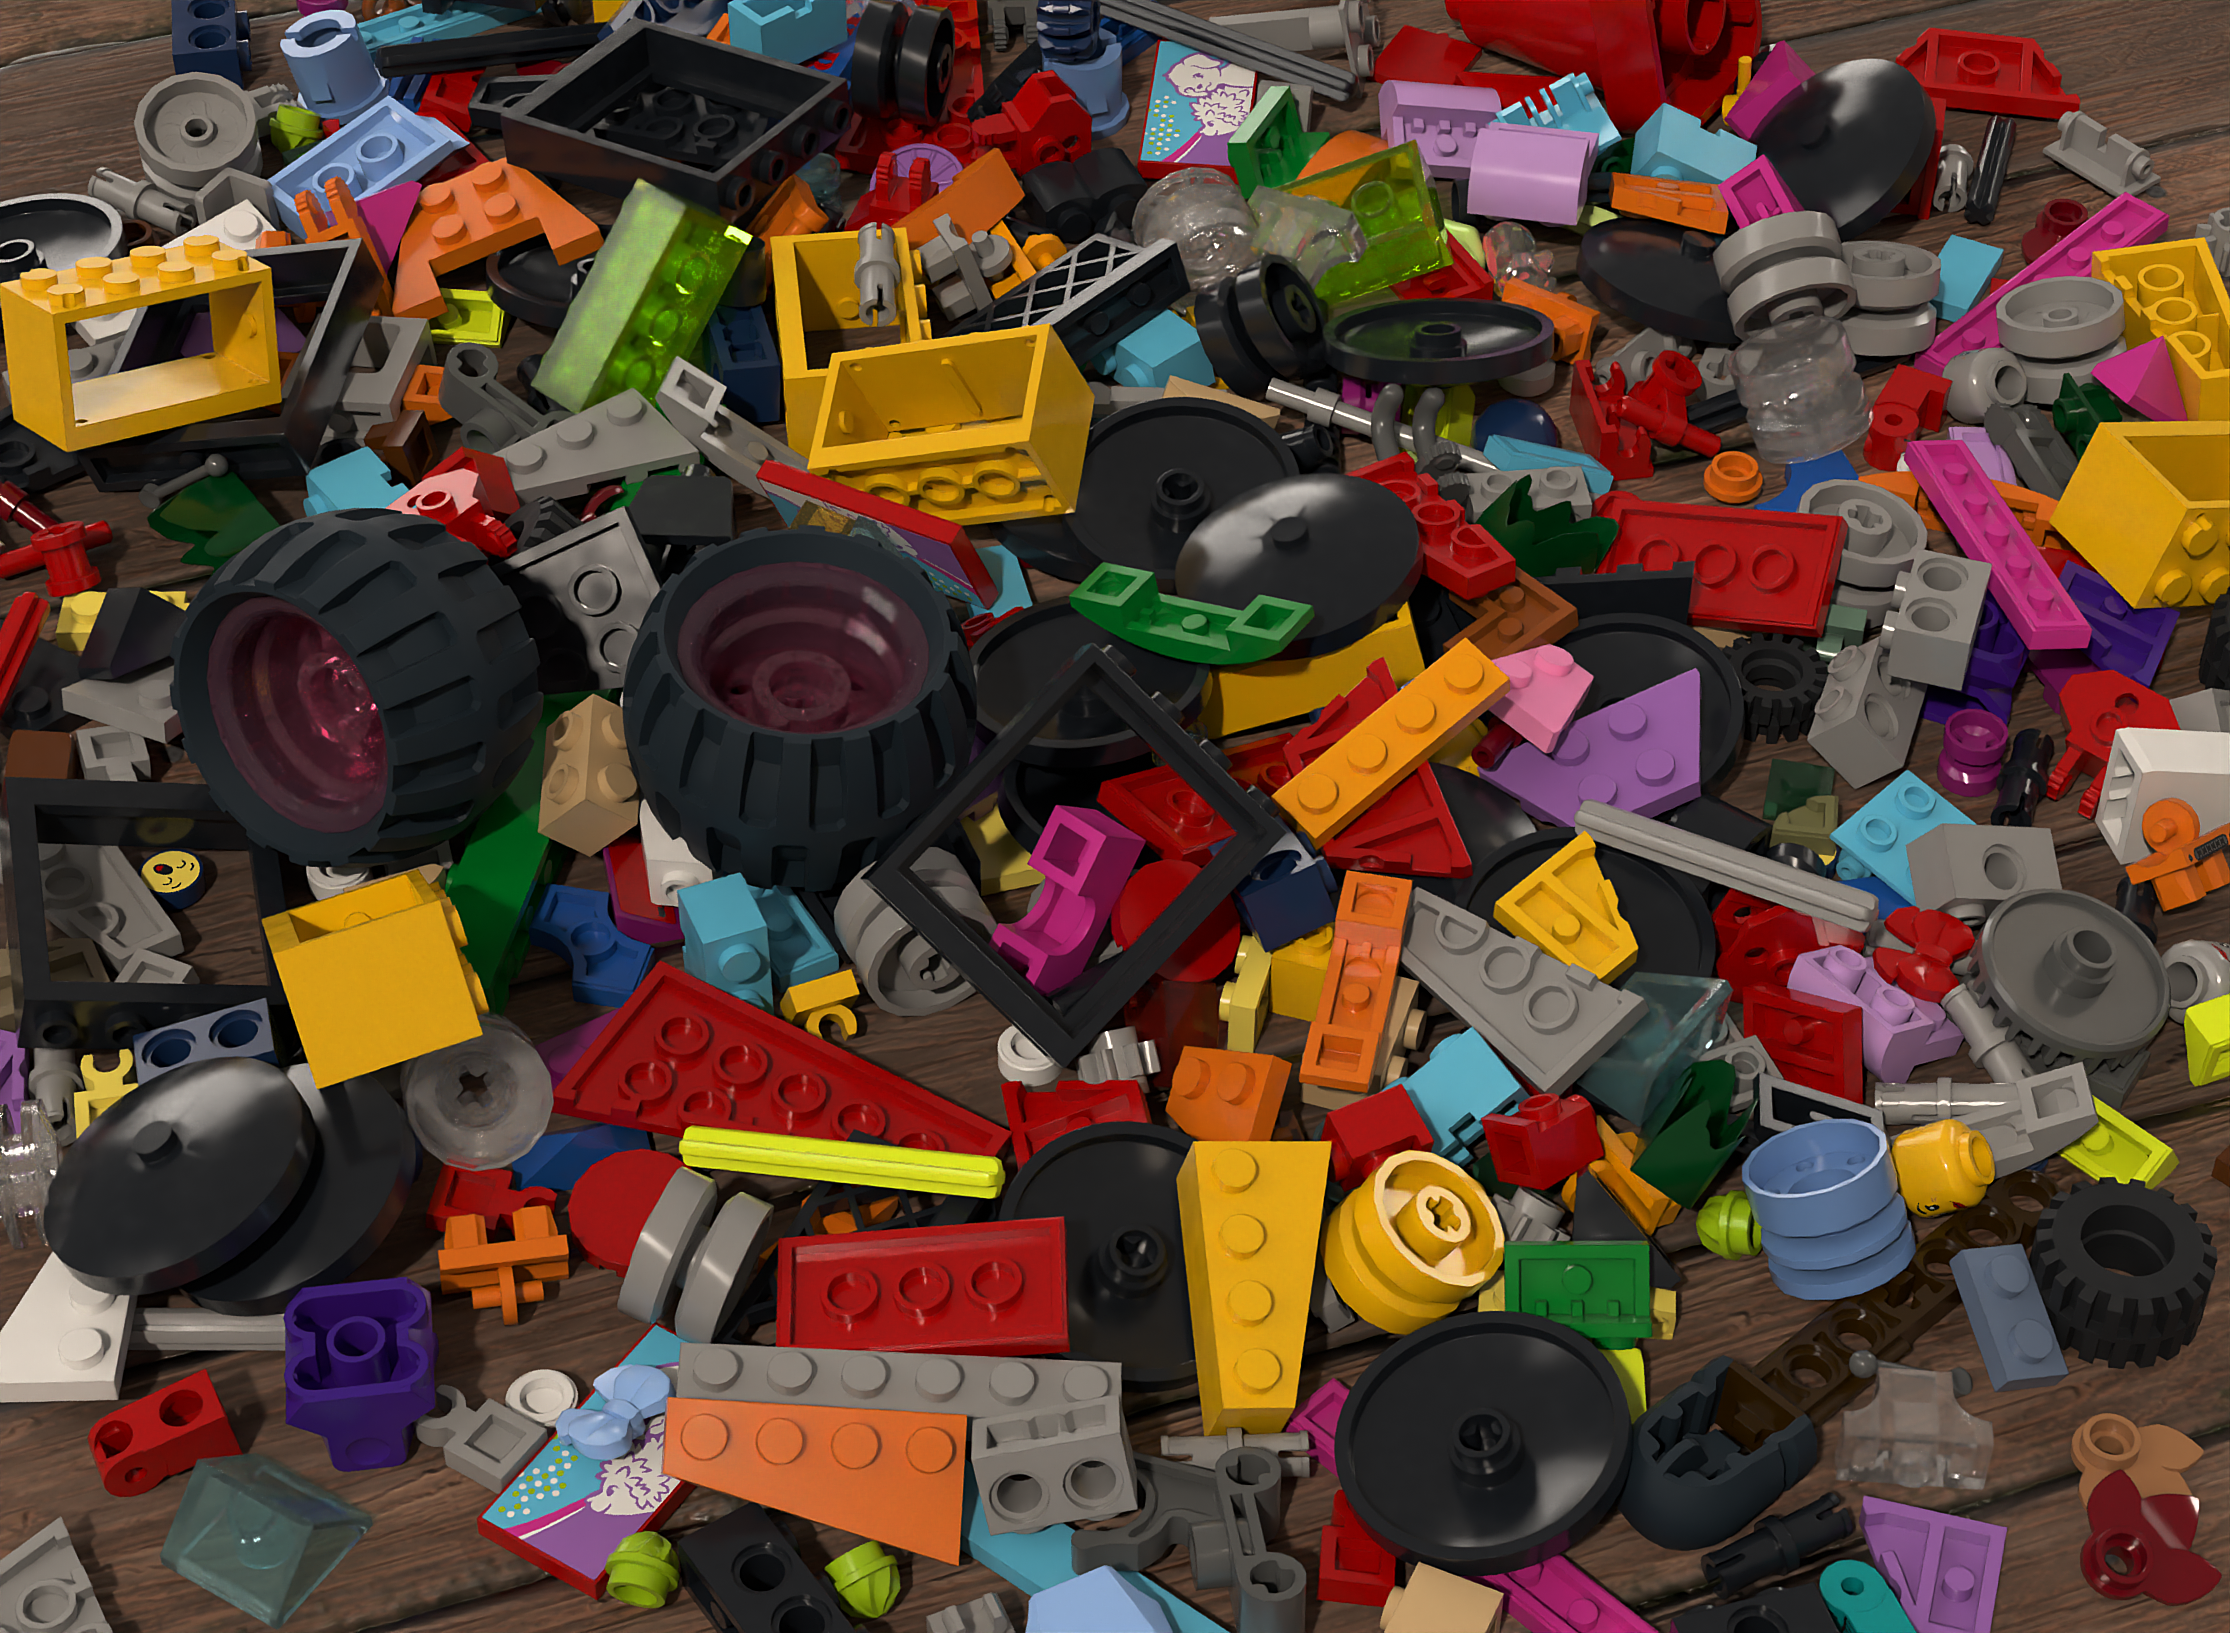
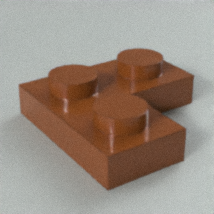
M1516 566L1514 582L1494 589L1484 597L1466 600L1448 589L1449 599L1477 618V620L1445 642L1443 650L1444 654L1466 637L1487 658L1494 660L1542 645H1553L1579 626L1577 608Z

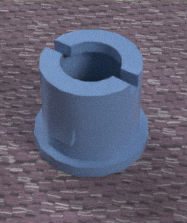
M344 10L316 12L301 18L286 30L285 36L287 39H281L280 47L300 91L297 100L307 110L321 115L319 126H322L323 121L329 119H339L340 125L348 124L389 94L390 81L381 77L378 69L375 68V63L371 59L352 14Z
M1099 27L1097 49L1088 59H1075V62L1058 61V59L1045 58L1042 53V72L1053 70L1072 87L1076 93V101L1091 115V141L1101 140L1114 135L1126 125L1130 115V105L1126 94L1122 92L1121 43H1116V36L1112 32Z

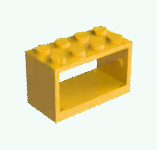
M906 227L892 228L895 233V243L893 245L894 259L900 266V282L894 289L896 317L894 321L886 326L899 325L900 344L917 340H932L930 319H926L927 301L925 284H920L922 283L920 251L909 250ZM876 229L877 239H881V229ZM859 231L770 237L775 322L779 362L781 365L780 372L788 447L808 460L828 368L807 370L803 332L877 327L878 323L876 309H873L872 326L865 324L859 317L860 289L854 282V267L860 259Z
M216 236L187 237L184 239L182 246L168 249L160 246L137 247L130 250L129 257L115 260L105 257L84 258L76 261V268L57 272L46 268L30 269L29 272H22L19 280L0 283V302L13 420L66 452L282 402L271 267L247 256L246 251L234 249L220 242ZM209 293L214 352L71 384L66 323Z
M1050 323L983 333L973 332L961 336L917 340L910 343L874 348L865 347V349L832 353L807 470L823 478L962 526L1075 513L1095 395ZM1022 415L1020 423L888 439L889 432Z
M2230 420L2100 422L2058 502L2049 523L2134 609L2215 605V601L2220 594L2227 593V589L2230 587Z
M419 869L261 919L317 1089L483 1035L477 1016L489 1012V1007L477 972H474L471 963H468L465 954H462L460 947L468 945L458 911L455 905H452L450 897L446 896L444 889H441L439 882L436 881L428 884Z

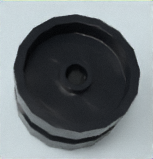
M871 0L868 2L859 23L852 57L851 93L856 114L860 117L887 120L898 109L902 120L907 124L933 127L939 122L950 91L954 67L955 25L952 12L948 8L921 4L909 16L905 5L901 1Z
M1267 254L1245 266L1238 273L1237 277L1226 276L1205 287L1196 295L1194 317L1197 333L1205 354L1218 376L1238 396L1259 402L1266 398V393L1273 377L1288 383L1289 380H1302L1323 369L1328 364L1323 357L1322 336L1323 328L1328 323L1321 302L1308 280L1294 264L1281 255Z

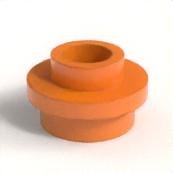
M1727 451L1715 456L1712 463L1706 468L1703 479L1705 490L1711 496L1726 504H1739L1754 499L1760 493L1763 477L1758 469L1756 460L1750 455L1738 451Z

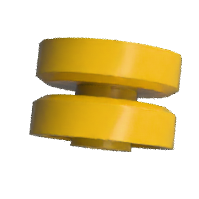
M1407 1150L1388 1157L1367 1177L1360 1188L1354 1189L1333 1209L1322 1224L1319 1249L1326 1275L1348 1306L1365 1321L1389 1333L1408 1335L1433 1322L1446 1319L1456 1310L1463 1299L1472 1296L1492 1278L1503 1262L1505 1237L1495 1207L1482 1187L1463 1169L1434 1153Z

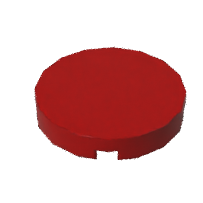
M1164 859L1147 864L1125 883L1111 910V931L1117 948L1122 945L1125 951L1202 868L1192 862ZM1230 893L1147 981L1163 989L1187 991L1212 981L1232 963L1240 943V916Z
M647 1149L615 1152L592 1164L575 1183L568 1203L572 1242L585 1261L599 1270L600 1265L606 1269L614 1270L617 1277L625 1278L640 1233L668 1182L680 1167L684 1166L691 1170L692 1168L669 1153Z

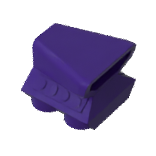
M1987 589L1984 609L1962 690L1927 684V690L1918 717L1945 725L1948 717L1957 711L1981 709L1993 713L2001 718L2006 726L2008 725L2011 712L2012 688L2017 681L2030 650H2028L1989 589Z
M408 1277L302 1288L285 1308L283 1317L285 1324L284 1380L286 1385V1424L322 1436L334 1468L339 1471L351 1472L401 1465L407 1458L414 1436L413 1421L435 1408L434 1369L439 1356V1340L437 1334L432 1332L431 1292Z

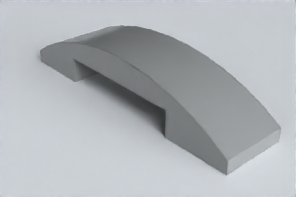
M676 356L664 377L655 399L673 426L699 450L701 455L742 485L768 499L769 497L755 476L766 459L809 472L807 470L809 462L807 458L720 404L726 391V386L679 356Z
M2083 1061L2015 1081L2019 1097L2017 1100L1952 1118L1963 1122L1971 1130L1979 1131L1985 1137L1992 1151L1995 1163L1994 1180L2045 1159L2084 1135L2099 1122ZM1884 1126V1134L1886 1135L1891 1152L1893 1142L1900 1134L1889 1136Z

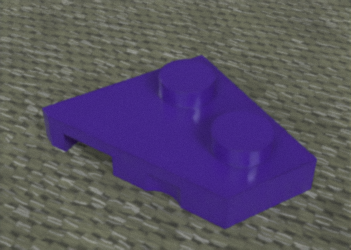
M2067 560L2058 580L2092 628L2088 648L2079 649L2102 671L2113 669L2148 688L2180 612L2169 607L2134 609L2101 575Z

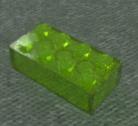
M638 177L631 193L624 200L621 212L605 243L597 252L594 264L580 291L571 302L567 316L549 350L544 354L531 386L575 414L633 387L654 407L657 402L655 396L672 361L676 356L685 361L690 357L753 235L706 207Z

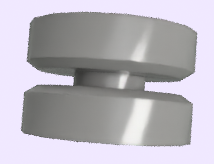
M190 72L171 76L158 83L139 102L134 126L145 179L156 184L159 192L195 206V194L227 167L260 178L263 159L258 139L257 121L252 101L239 85L220 75Z
M1815 211L1783 213L1759 220L1739 229L1722 241L1713 253V264L1721 289L1730 295L1727 299V310L1736 336L1743 341L1755 343L1778 342L1800 337L1830 325L1845 315L1856 303L1857 290L1849 266L1840 259L1842 256V243L1835 221L1826 213Z
M1869 240L1843 242L1840 259L1850 268L1857 290L1856 303L1845 315L1830 325L1811 332V337L1819 344L1837 351L1869 356L1908 355L1925 350L1931 346L1935 338L1936 307L1928 301L1939 294L1941 259L1930 251L1896 242Z
M2063 276L2027 283L2003 295L1996 305L1999 342L2004 346L2003 349L2013 353L2022 364L2027 382L2025 401L2053 404L2055 399L2059 398L2064 373H2070L2078 387L2085 383H2094L2095 385L2103 386L2108 393L2111 391L2090 372L2098 363L2127 351L2125 337L2121 335L2125 329L2124 301L2121 290L2110 282L2092 277Z
M1831 479L1812 485L1801 496L1795 513L1843 516L1848 524L1830 604L1868 610L1865 629L1883 625L1887 610L1899 612L1900 610L1891 607L1899 570L1911 573L1917 549L1925 550L1928 531L1921 516L1904 499L1882 487L1862 481Z
M929 847L910 869L989 944L998 924L980 898L979 892L967 871L955 855L937 847ZM875 862L862 869L842 891L834 910L835 933L846 953L856 965L859 977L878 1007L897 1016H926L951 1008L975 993L976 990L860 879Z
M684 1166L677 1169L649 1215L635 1245L630 1265L621 1287L617 1303L618 1311L648 1325H652L667 1314L682 1289L683 1293L674 1318L677 1337L690 1343L712 1344L737 1306L768 1233L774 1213V1205L740 1192L726 1201L712 1227H709L717 1202L715 1180Z

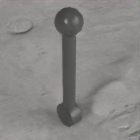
M212 454L206 459L205 465L160 486L152 483L146 484L138 495L139 500L144 506L156 509L163 502L165 496L210 475L213 477L223 476L228 470V461L221 454Z
M1857 1350L1849 1358L1848 1366L1851 1373L1859 1378H1869L1873 1374L1938 1386L1942 1387L1944 1392L1953 1399L1963 1397L1972 1390V1379L1969 1373L1961 1367L1941 1373L1877 1360L1875 1355L1867 1350Z

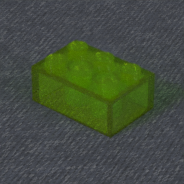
M1416 139L1258 193L1270 254L1281 255L1294 264L1308 280L1318 299L1325 300L1329 306L1454 264L1435 181Z

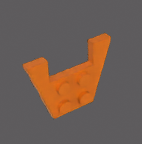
M506 157L494 162L483 163L470 172L443 183L429 185L419 192L401 238L392 311L395 317L424 318L428 320L449 312L436 280L437 276L542 233L546 234L559 266L605 248V242L598 226L527 169L507 164Z

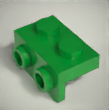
M1270 86L1227 142L1228 160L1235 169L1243 199H1266L1269 202L1283 201L1306 164L1331 139L1329 132H1302L1290 86Z
M1504 1241V1311L1527 1313L1560 1323L1584 1338H1592V1344L1598 1349L1625 1350L1635 1348L1636 1338L1652 1337L1648 1241Z

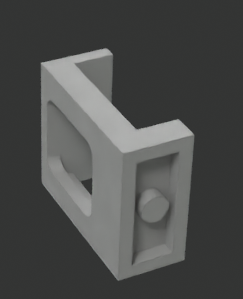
M322 313L318 314L281 390L282 402L279 403L281 413ZM370 316L351 366L382 369L376 373L348 372L320 445L334 439H349L357 442L363 448L365 447L363 439L372 425L397 421L401 414L400 407L403 395L417 364L437 366L438 364L428 319Z

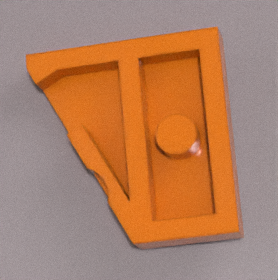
M1184 1046L1179 1064L1173 1074L1172 1088L1165 1111L1188 1136L1198 1141H1270L1292 1063L1268 1054Z

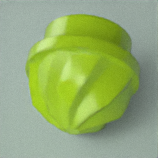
M279 104L276 117H270L269 121L272 143L287 157H301L314 148L318 140L322 138L323 130L319 129L321 115L300 107Z
M1731 1190L1726 1195L1709 1197L1703 1208L1699 1210L1696 1219L1697 1233L1702 1244L1709 1250L1721 1255L1726 1260L1733 1261L1739 1260L1742 1255L1756 1256L1762 1248V1227L1754 1220L1747 1195L1744 1191Z
M654 1531L637 1532L623 1538L614 1552L608 1555L605 1564V1570L610 1575L606 1587L608 1593L624 1603L637 1607H662L665 1604L668 1592L677 1588L680 1579L677 1553L672 1549L671 1543L666 1538Z
M876 1540L850 1550L824 1568L838 1595L841 1609L851 1617L878 1618L883 1616L894 1604L900 1590L898 1562L894 1555L886 1556Z

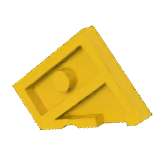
M1583 831L1497 900L1494 906L1493 917L1514 936H1519L1539 946L1542 953L1568 966L1574 963L1596 974L1599 981L1609 985L1636 962L1639 947L1628 922L1618 912L1619 900L1610 879L1604 880L1594 856L1596 845L1593 838L1586 831Z

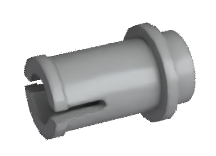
M1948 144L1942 146L1940 150L1932 197L1933 205L1940 211H1943L1945 196L1949 197L1948 212L1959 211L1966 205L1967 178L1973 171V159L1967 150L1960 145Z

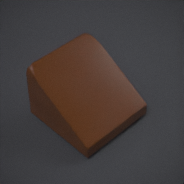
M14 730L9 742L4 779L5 777L76 779L81 764L74 736L65 732Z

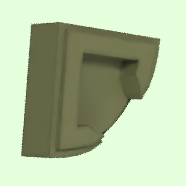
M1839 796L1811 797L1807 799L1806 805L1798 807L1789 813L1782 812L1774 822L1769 849L1779 843H1795L1811 849L1816 854L1834 856L1836 843L1829 836L1837 829Z

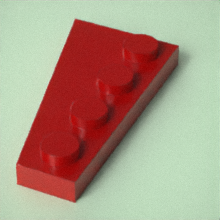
M1406 451L1344 474L1370 480L1384 486L1400 497L1409 507L1415 518L1423 548V568L1421 574L1426 575L1454 592L1455 595L1466 600L1484 597L1490 591L1515 581L1516 559L1480 524L1469 525L1465 521V509L1455 499L1445 501L1438 494V483L1428 473L1418 475L1415 472V460Z

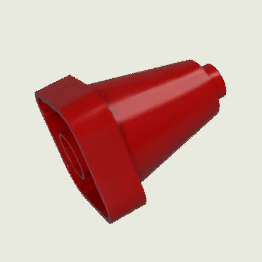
M1445 0V7L1449 17L1454 22L1461 23L1466 37L1473 44L1562 77H1566L1572 72L1576 77L1585 72L1593 88L1604 92L1608 115L1615 128L1625 134L1636 135V132L1663 102L1701 119V128L1722 106L1724 96L1734 93V81L1738 75L1739 58L1749 56L1753 61L1754 57L1759 53L1762 37L1760 0Z

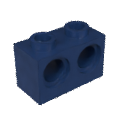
M171 0L172 56L176 75L190 72L216 74L239 85L244 91L243 72L252 71L249 44L251 42V30L248 11H238L236 0Z
M702 302V360L706 374L727 387L720 404L727 405L729 410L753 425L760 422L779 421L781 365L761 304L749 307H731L711 302Z
M1280 815L1275 820L1287 833L1230 892L1239 915L1265 953L1328 924L1336 918V912L1329 895L1338 891V887L1326 860L1322 855L1316 856L1304 832L1298 831L1293 834ZM1232 836L1208 847L1212 858Z
M266 997L133 1036L138 1086L174 1068L217 1057H248L267 1062L278 1069L288 1066L285 1044Z

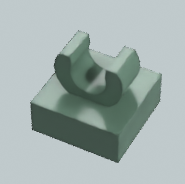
M1830 604L1822 638L1800 636V640L1804 641L1803 651L1813 647L1819 652L1818 661L1825 660L1827 665L1826 674L1828 675V666L1831 660L1841 650L1851 645L1856 647L1862 645L1868 610Z

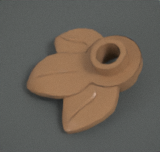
M2103 1413L2095 1415L2078 1427L2073 1435L2070 1446L2072 1460L2083 1473L2078 1487V1497L2087 1512L2086 1507L2093 1488L2102 1479L2119 1469L2123 1470L2131 1478L2142 1499L2160 1494L2193 1496L2181 1473L2195 1466L2203 1457L2204 1450L2188 1436L2168 1426L2155 1424L2137 1428L2130 1420L2117 1414Z

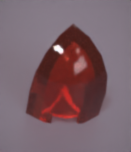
M1163 980L1141 987L1124 1005L1125 1027L1135 1026L1139 1043L1149 1040L1155 1041L1161 1071L1147 1076V1080L1155 1086L1172 1087L1173 1074L1179 1064L1184 1046L1218 1048L1219 1013L1216 983Z

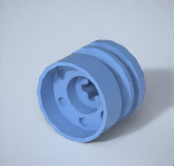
M1825 1119L1798 1125L1769 1138L1754 1149L1743 1164L1742 1181L1754 1220L1762 1227L1761 1244L1764 1253L1768 1256L1770 1274L1773 1283L1784 1294L1804 1300H1835L1862 1294L1890 1281L1908 1266L1916 1252L1915 1236L1911 1222L1907 1219L1904 1198L1897 1192V1173L1887 1138L1874 1124L1856 1119Z

